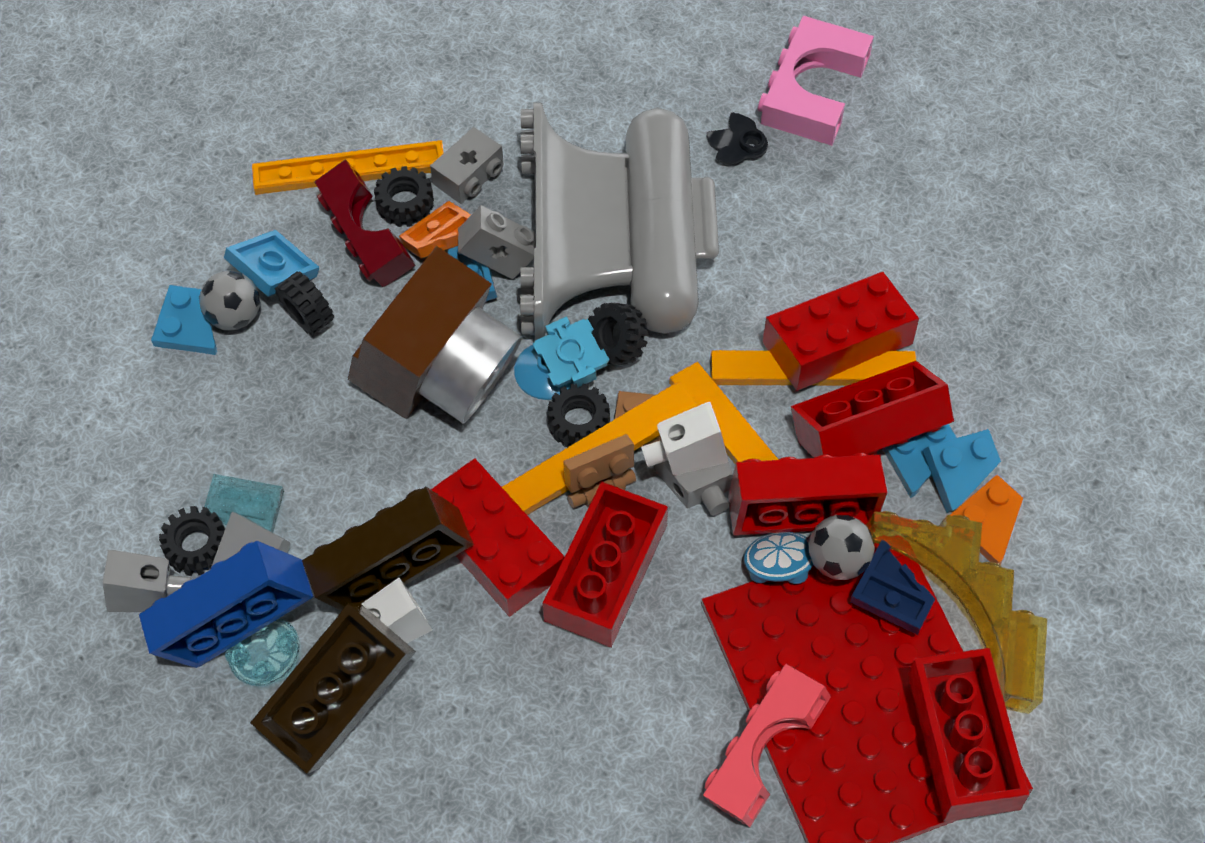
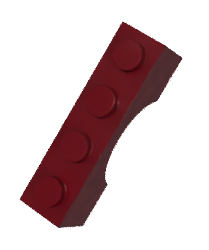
M346 159L314 181L321 192L317 195L318 200L328 212L330 210L333 212L334 216L331 218L333 225L340 234L345 233L348 237V240L344 243L355 258L359 256L363 263L359 265V268L369 281L375 279L382 287H385L416 266L402 242L389 228L379 231L364 230L362 222L363 213L373 195L360 174Z

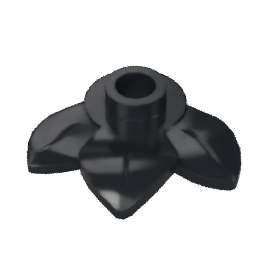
M732 112L730 114L729 129L708 131L706 133V138L711 147L718 150L716 160L726 164L739 163L746 158H759L768 149L767 138L762 131L757 129L756 123L749 117Z

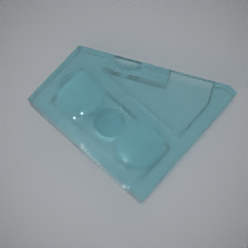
M213 474L204 507L208 508L211 514L215 512L226 526L231 513L234 512L274 532L285 490L282 486Z

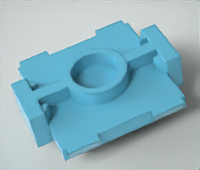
M566 316L546 325L547 335L532 343L537 354L542 356L550 372L548 376L552 384L557 386V388L570 382L577 384L578 388L582 384L596 380V371L608 366L609 358L604 349L600 350L592 335L594 329L588 319H582L570 325Z

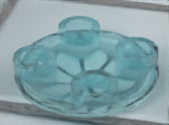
M279 618L226 650L225 657L229 662L231 671L240 681L252 686L269 685L282 679L294 667L300 652L299 636L289 622Z

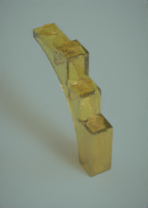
M875 511L866 524L873 536L874 543L880 544L881 540L886 541L891 546V549L920 564L951 591L970 616L980 635L984 648H990L1006 709L1030 714L1043 702L1047 618L1035 616L1034 613L1027 610L1013 611L1014 570L1003 568L1000 564L994 562H979L982 523L972 521L962 515H946L940 525L937 526L928 520H911L899 517L893 512Z

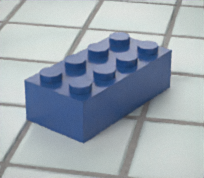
M255 541L244 545L238 553L225 561L215 563L209 571L198 578L185 582L180 589L169 596L156 600L150 608L139 614L149 654L197 668L299 607L314 596L300 558L262 542Z

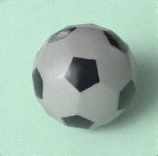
M222 271L212 275L203 284L199 295L200 309L206 320L223 330H237L247 326L256 317L260 306L259 291L254 282L244 274L236 271Z
M834 515L824 519L814 528L809 539V555L814 566L823 575L834 580H849L858 577L869 567L874 556V539L868 527L860 520L849 515Z

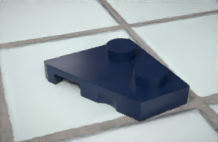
M881 540L869 567L865 570L853 592L850 602L918 635L934 604L935 598L925 586L920 585L916 581L914 573L906 564L902 566L890 552L891 546L886 541Z

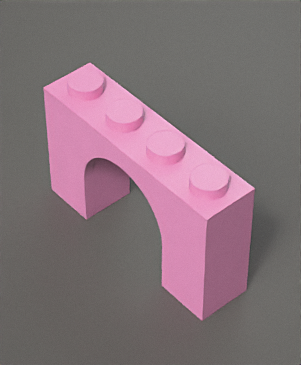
M803 16L799 26H793L790 32L789 48H783L780 54L779 70H773L768 83L770 90L768 94L763 93L760 98L758 111L762 112L761 124L832 146L842 124L845 103L812 94L803 89L795 78L808 69L819 67L833 69L861 78L871 55L874 36Z

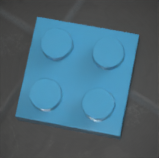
M277 230L226 247L224 254L225 260L240 273L250 278L255 286L267 296L276 294L275 287L297 271L302 272L309 280L316 278L319 271V266Z

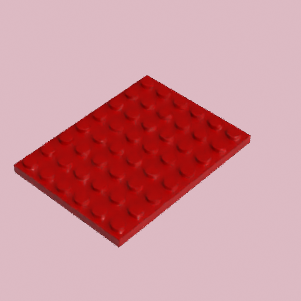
M902 529L875 538L874 553L881 540L886 541L891 546L890 552L902 566L906 564L914 573L916 581L920 585L925 586L935 598L934 604L918 635L850 602L851 596L864 572L858 577L849 580H834L823 575L813 565L808 571V578L799 584H793L788 581H767L764 583L751 581L702 598L701 605L748 712H750L755 704H761L767 694L766 687L770 678L775 672H781L785 664L824 685L831 696L811 729L790 728L771 738L764 747L806 843H900L958 821L943 820L908 675L914 658L962 652L963 649ZM1023 769L1028 791L1031 793L1033 787Z

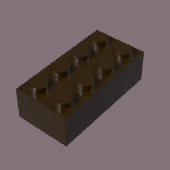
M425 486L422 489L411 491L404 500L394 506L381 509L375 514V517L362 525L349 528L343 536L330 544L317 547L313 554L302 560L315 598L342 611L348 603L362 604L398 578L401 579L404 585L408 584L474 544L459 508Z
M348 603L250 724L306 774L319 770L416 651L361 603Z

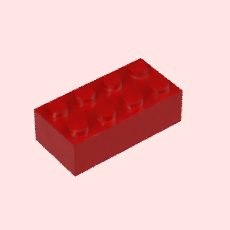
M882 271L767 316L762 343L770 351L796 391L883 353L897 351L913 344L919 317Z
M917 361L790 406L798 443L814 458L819 455L841 457L850 456L855 453L873 455L882 448L893 444L906 443L914 436L925 432L938 431L942 426L954 422L948 384Z
M855 453L850 456L841 457L819 455L815 458L803 459L783 457L779 460L766 461L752 458L743 462H736L728 495L733 535L813 531L820 522L834 515H849L860 520L868 528H874L888 493L880 454Z
M476 458L431 489L459 508L473 541V546L457 554L456 557L509 617L551 586L565 556Z
M601 481L542 603L544 622L612 648L666 530L668 506Z
M990 648L914 658L908 678L943 820L951 821L1021 810L1030 794Z

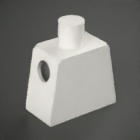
M711 402L701 404L659 422L657 428L661 440L641 447L647 467L668 461L673 475H681L729 462L722 433Z
M400 578L394 580L362 603L365 608L406 643L432 631L418 603Z

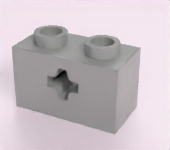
M475 127L471 128L430 165L433 185L462 204L468 197H474L490 177H496L501 172L504 165L502 146Z
M482 205L458 228L459 253L511 279H514L520 273V267H526L534 259L536 233L528 227L519 225L502 214Z

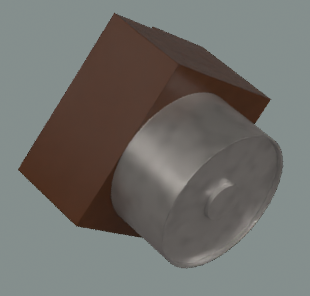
M436 246L363 338L362 344L352 355L348 380L405 419H408L425 397L461 423H465L478 409L509 365L522 341V336L483 310L492 283Z

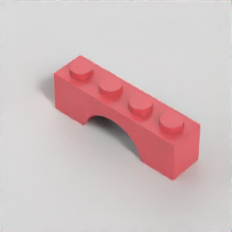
M787 664L784 665L781 672L777 671L772 675L766 687V696L761 704L757 703L752 707L746 718V728L740 737H734L729 743L725 753L727 758L719 770L715 769L709 775L705 783L706 791L703 796L711 804L749 828L770 796L761 780L759 771L760 757L764 747L771 738L790 728L811 729L831 697L824 685Z

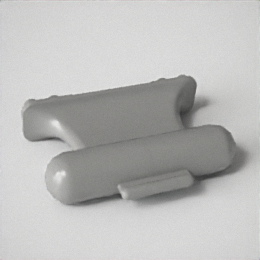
M534 102L533 109H521V129L534 128V130H521V154H534L521 155L522 174H535L536 191L534 267H520L521 335L535 334V340L546 335L545 326L549 325L555 312L565 302L579 294L604 287L631 285V304L636 307V310L642 312L640 318L646 319L647 324L644 327L650 331L666 334L680 331L691 323L697 313L699 304L696 259L716 258L719 254L715 183L710 177L692 178L689 133L683 119L672 111L658 107L643 111L632 119L625 137L626 153H607L584 149L563 139L549 124L541 102Z

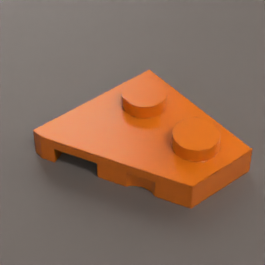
M448 201L399 235V239L406 249L420 258L429 256L436 246L442 250L458 246V228L471 214Z
M996 475L952 512L946 522L998 568L1004 558L1023 497L1001 477Z

